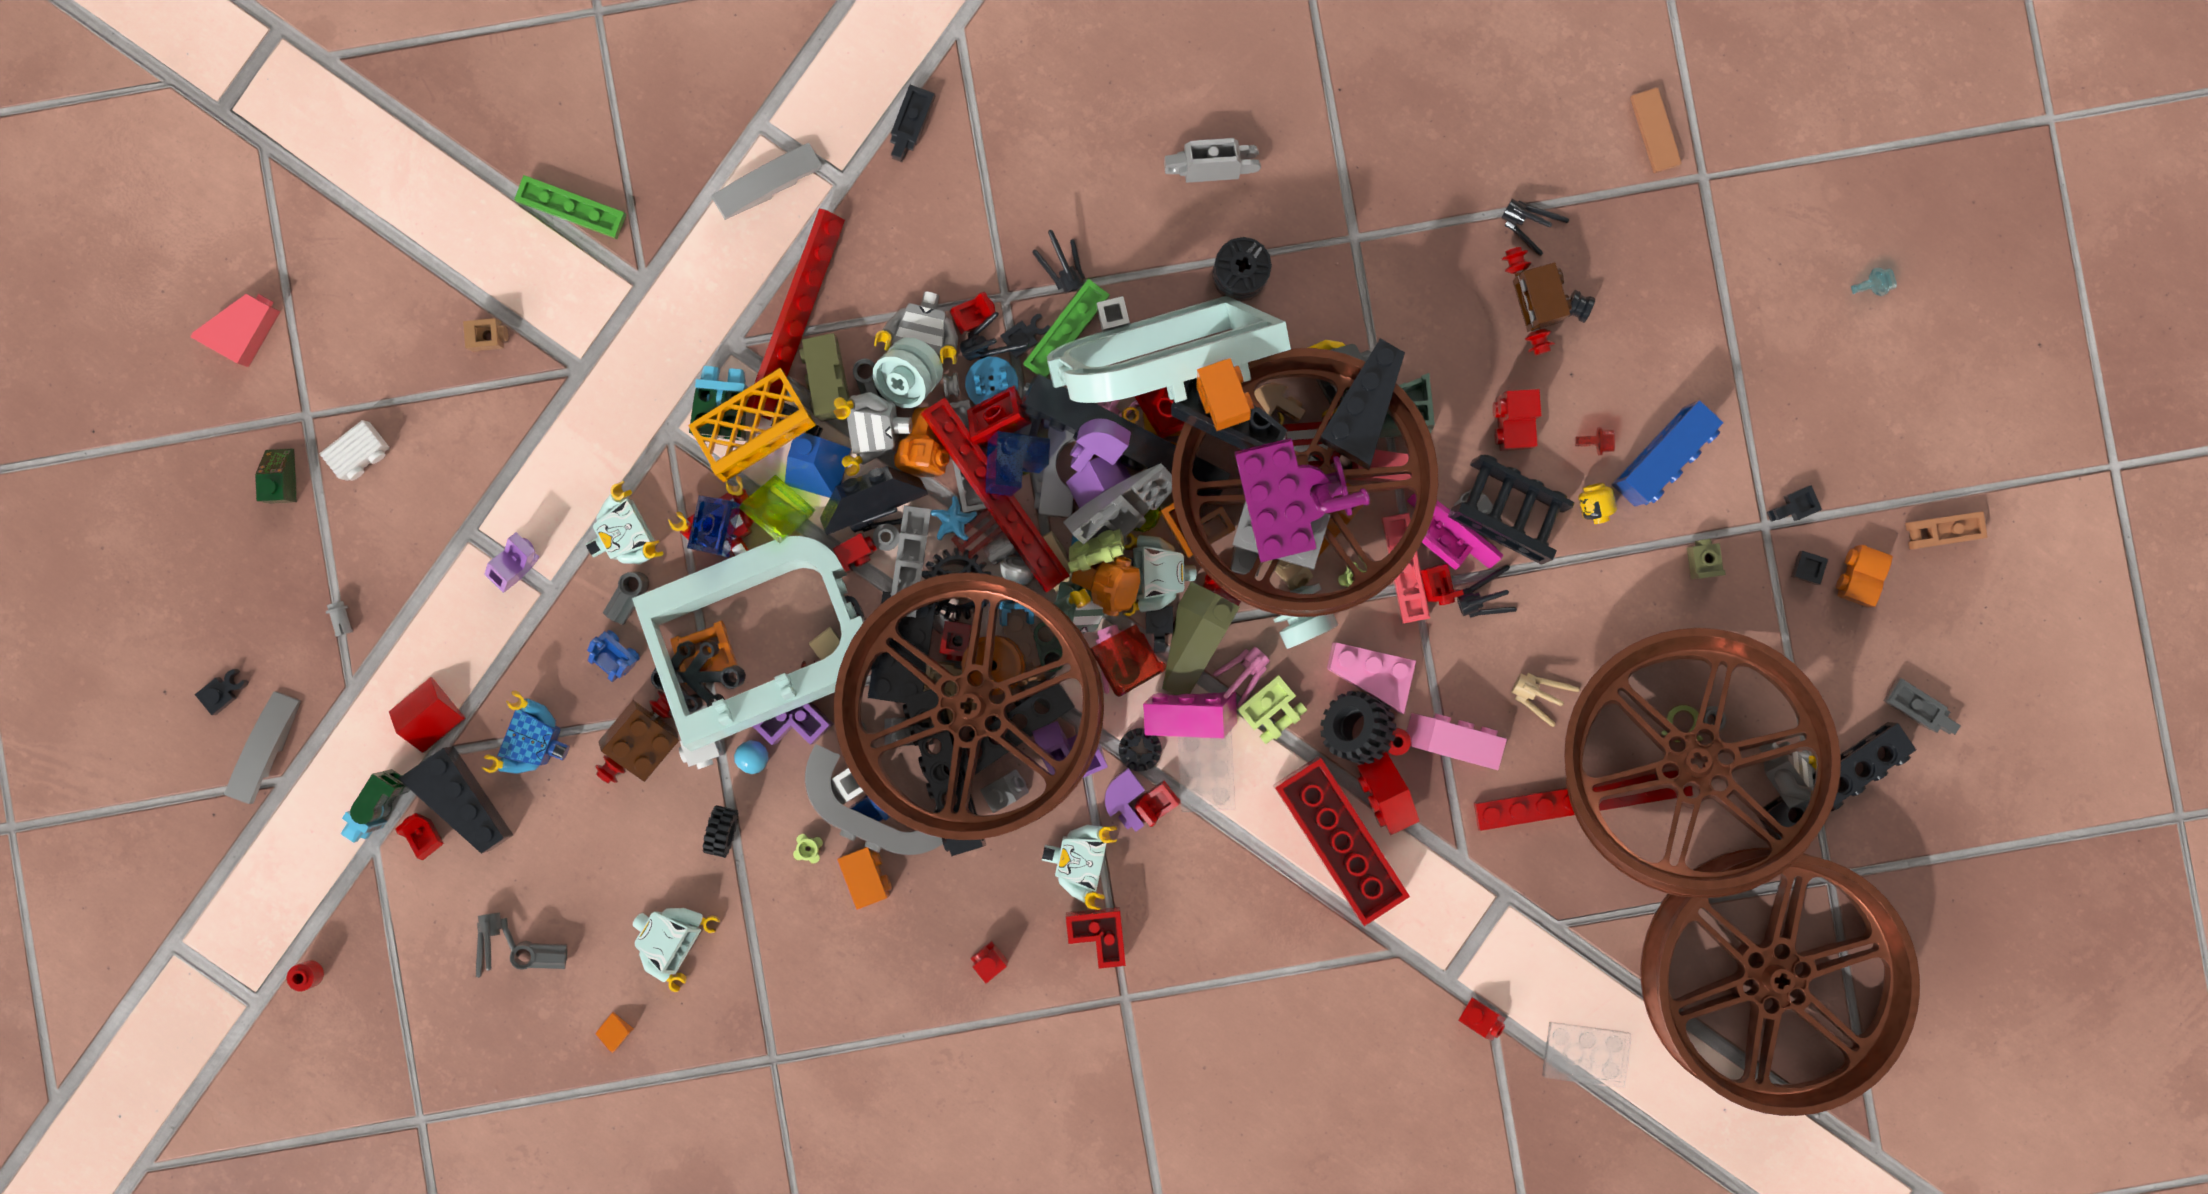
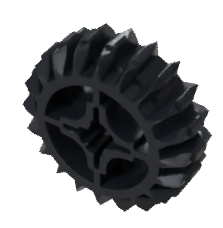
M954 548L952 556L947 549L942 552L943 558L935 554L933 556L935 563L928 561L925 566L929 571H922L921 576L929 579L936 575L952 574L953 572L942 569L952 564L964 566L957 573L972 572L992 575L991 571H982L987 565L985 561L979 565L976 563L979 558L978 554H975L970 559L968 558L969 550L965 549L961 556L959 555V549ZM945 599L926 605L928 608L934 604L938 606L934 611L936 615L941 610H944V619L948 620L951 613H954L955 621L960 620L961 613L968 620L971 617L970 610L973 613L975 612V603L973 601L962 605H955L949 603L951 599ZM987 601L984 602V607L987 606Z

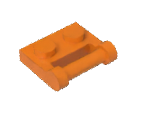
M722 620L715 622L714 626L681 638L676 636L670 639L675 654L680 643L691 641L693 644H697L717 636L719 640V653L709 658L700 671H723V669L732 665L738 666ZM708 647L707 649L709 653H711L712 650L710 647ZM700 650L695 652L692 657L684 659L679 667L680 671H686Z

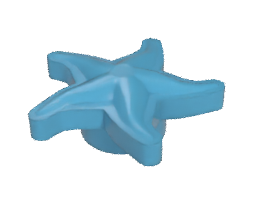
M956 496L952 497V505L947 511L932 510L930 513L932 516L938 517L942 522L937 534L939 541L949 533H954L963 541H968L964 527L978 516L975 511L972 513L961 512Z

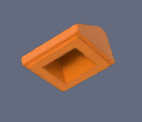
M612 1012L595 1034L607 1049L614 1053L634 1028Z

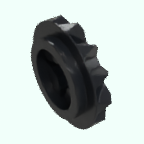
M1144 728L1130 730L1122 737L1119 743L1120 759L1131 770L1147 771L1154 767L1161 757L1162 748L1158 737L1145 735ZM1141 738H1143L1144 748L1152 751V753L1142 754L1138 762L1136 752L1128 749V747L1138 746Z

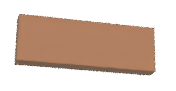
M1658 87L1632 95L1630 100L1653 173L1680 166L1682 164Z

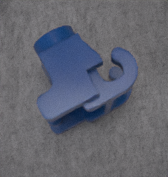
M611 630L604 631L599 637L596 636L592 639L587 649L590 653L588 662L590 664L595 663L609 675L608 679L611 682H614L617 678L620 679L623 675L625 676L640 659L634 649H625L619 644L618 636Z

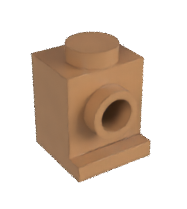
M496 318L463 321L465 348L470 351L479 352L480 350L503 349L504 342L508 341L506 325H502V322ZM491 332L492 339L487 341L486 335Z

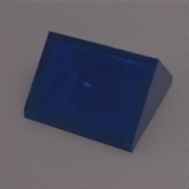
M699 495L687 548L729 557L741 504L730 500Z

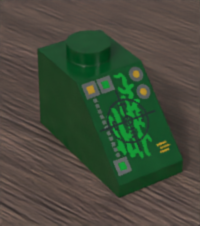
M293 448L265 450L255 474L257 502L268 504L297 502L295 452Z

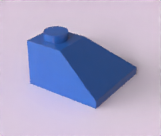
M801 434L792 440L787 457L784 485L830 498L835 487L842 483L846 469L842 464V459L850 455L851 448L810 434Z

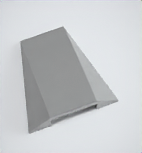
M1161 463L1135 474L1086 503L1063 523L1083 544L1092 538L1098 537L1104 531L1120 529L1124 537L1125 546L1130 541L1126 536L1136 527L1141 528L1147 521L1144 518L1145 514L1150 509L1156 510L1172 492V475Z

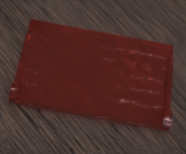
M1136 624L1090 648L1117 697H1121L1166 670L1165 663L1158 661L1144 633L1140 632Z

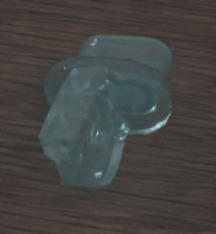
M1875 268L1871 271L1869 280L1851 286V290L1855 294L1871 289L1876 295L1884 296L1889 290L1895 289L1897 283L1892 269L1883 270L1882 268Z

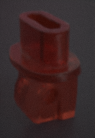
M1597 427L1596 436L1575 437V446H1596L1598 456L1603 455V452H1614V430H1603L1602 427Z

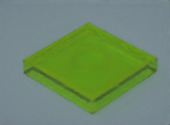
M774 475L744 500L739 507L778 543L784 541L815 512L811 505L777 475Z

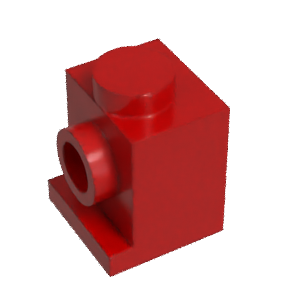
M862 533L832 548L846 573L853 571L851 566L854 564L857 568L871 560L869 556L878 550L870 536L865 537Z
M950 620L944 622L940 653L947 654L946 659L962 661L964 652L969 647L973 624ZM960 636L963 639L961 646L955 645V637Z
M992 941L970 958L974 962L972 968L985 984L1004 970L1009 962Z

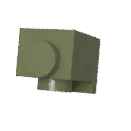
M1712 539L1695 541V546L1687 548L1691 579L1726 575L1725 570H1723L1720 543L1712 544ZM1707 553H1709L1710 563H1707L1704 559Z

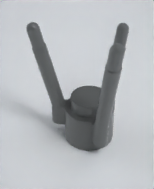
M500 912L478 916L477 978L481 977L483 946L485 947L486 970L490 971L492 968L490 936L500 935V929H502L511 951L516 947L508 928L507 918L501 919Z

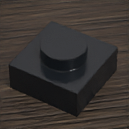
M1799 551L1791 577L1815 585H1821L1828 559L1805 551Z

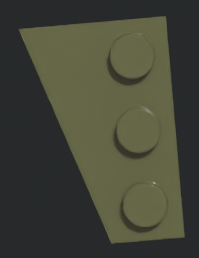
M834 333L802 339L803 347L799 348L802 363H806L807 374H805V381L808 390L811 392L812 400H810L813 416L817 417L821 422L838 419L833 412L836 409L834 400L842 397L847 402L850 398L838 338Z

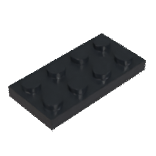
M883 591L881 604L891 597V592ZM935 604L929 608L924 606L917 609L916 617L905 616L898 625L900 635L928 656L935 618ZM893 638L890 639L889 644L926 674L927 664ZM888 652L879 655V664L871 670L868 698L906 703L904 697L923 692L925 683Z

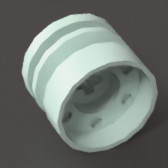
M1318 583L1310 586H1301L1290 592L1314 594L1322 588ZM1334 614L1316 617L1280 615L1273 619L1274 623L1287 620L1289 626L1279 632L1286 649L1308 641L1338 626Z

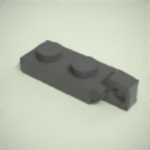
M1902 678L1896 680L1883 700L1928 730L1936 733L1941 729L1948 734L1952 733L1955 735L1961 725L1948 718L1951 713L1947 710L1948 707Z

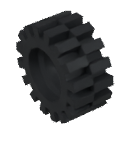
M718 805L714 806L705 830L704 853L723 858L727 857L735 837L738 810Z

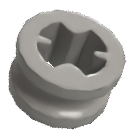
M953 373L952 376L943 374L945 397L949 398L950 395L959 397L957 373Z

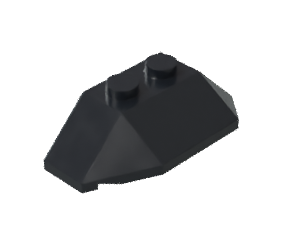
M889 466L875 468L869 471L868 474L858 478L847 479L842 484L836 486L820 520L826 535L879 515L885 510L899 507L928 495V492L921 478Z

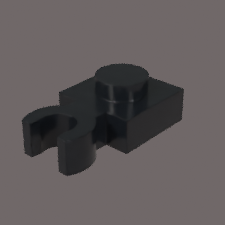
M1041 313L1033 316L1030 325L1026 326L1023 321H1020L1000 335L1006 346L1024 342L1029 343L1027 348L1011 351L1016 359L1038 344L1034 338L1036 335H1045L1050 329L1049 325L1043 329L1037 328V321L1043 318Z
M238 669L228 671L225 674L224 681L221 677L214 678L195 694L211 715H217L237 699L233 694L234 690L243 689L248 685L249 682L247 680H242L238 684L234 682L235 675L240 672Z

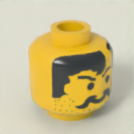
M1605 483L1583 487V492L1578 496L1583 518L1593 520L1594 524L1610 521L1609 516L1617 511L1614 491L1611 487L1605 486Z

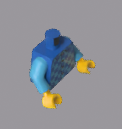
M512 691V695L519 699L516 703L506 701L509 708L515 710L497 755L501 759L498 760L490 754L485 755V759H493V765L489 768L482 767V769L489 773L497 770L509 773H523L534 771L540 765L547 764L551 756L564 760L570 746L557 741L561 729L556 726V720L547 707L531 699H523L518 691Z

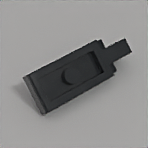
M911 84L909 85L891 131L890 143L895 144L891 153L892 159L903 162L907 150L913 151L915 145L917 146L936 97L935 93Z

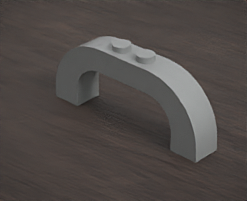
M815 744L805 771L806 792L811 805L819 816L832 826L841 829L839 835L855 841L856 837L865 840L864 846L878 853L882 848L896 854L916 855L929 852L943 844L940 837L931 836L919 831H898L842 805L835 798L831 789V775L840 755Z

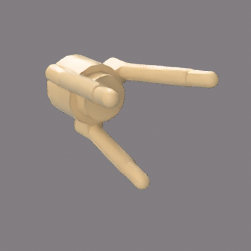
M1527 673L1526 676L1520 674L1512 688V693L1516 694L1515 700L1526 705L1541 719L1554 727L1555 722L1530 702L1528 698L1533 700L1537 695L1559 706H1562L1564 702L1539 690L1540 685L1536 683L1579 692L1580 688L1536 677L1530 673Z

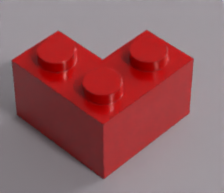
M1540 389L1506 391L1496 398V402H1493V416L1498 418V429H1495L1494 436L1495 443L1499 445L1500 451L1533 449L1538 446L1536 419L1542 416Z
M1385 752L1381 759L1374 758V763L1368 764L1365 762L1358 765L1361 777L1357 778L1362 791L1364 793L1369 792L1371 795L1368 797V800L1375 811L1374 816L1380 828L1385 826L1391 836L1420 822L1409 788L1389 755Z
M1120 907L1066 912L1068 944L1096 941L1098 969L1126 966Z

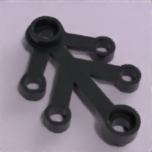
M710 640L701 644L700 652L686 671L677 670L684 659L692 657L696 652V647L691 641L680 643L677 646V652L671 659L678 682L687 683L697 693L689 695L680 685L689 712L700 709L702 707V699L706 702L707 707L712 706L714 699L718 701L723 698L725 700L721 694H713L703 683L722 682L726 688L734 689L741 686L745 681V671L737 665L727 667L723 671H700L709 658L719 653V646L715 641ZM685 646L688 648V654L684 650ZM707 646H710L711 653H709ZM655 668L651 674L652 684L657 689L664 691ZM691 699L694 701L695 706L691 704Z

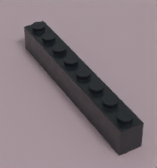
M1040 374L1033 377L1020 404V407L1026 409L1024 412L1026 415L1037 420L1041 417L1049 421L1051 428L1059 432L1066 430L1074 434L1073 439L1077 440L1079 428L1090 420L1108 419L1114 421L1131 432L1129 446L1119 457L1122 459L1121 463L1131 469L1138 467L1145 471L1161 463L1172 475L1176 445L1096 403H1083L1071 400L1067 388L1063 386L1054 388L1052 381ZM1196 456L1192 470L1195 479L1201 482L1228 480L1230 473ZM1223 489L1201 490L1197 495L1220 496Z

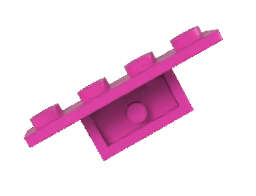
M1415 493L1407 500L1414 508L1416 505ZM1437 500L1431 524L1422 541L1424 545L1455 570L1461 566L1469 553L1489 569L1501 560L1503 554L1493 544L1486 541L1476 531L1448 518L1450 509Z

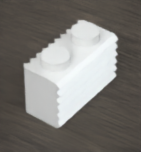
M361 420L319 454L339 479L353 481L364 473L363 469L368 464H375L381 461L386 455L385 451L389 450L390 447L370 422Z

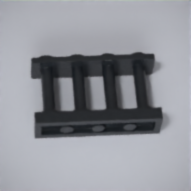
M1480 455L1474 458L1470 466L1479 470L1467 502H1461L1452 507L1448 518L1541 565L1552 561L1557 550L1549 547L1547 541L1558 513L1572 509L1575 502L1569 500L1568 496L1562 492L1552 491L1544 487V483L1541 481L1529 479L1521 475L1518 469L1505 467L1498 463V460L1493 456ZM1491 476L1503 483L1491 513L1485 514L1478 510L1477 504L1487 479ZM1514 488L1526 494L1514 526L1510 527L1502 523L1500 517L1511 490ZM1538 500L1549 506L1538 537L1532 538L1525 534L1524 528L1534 503Z

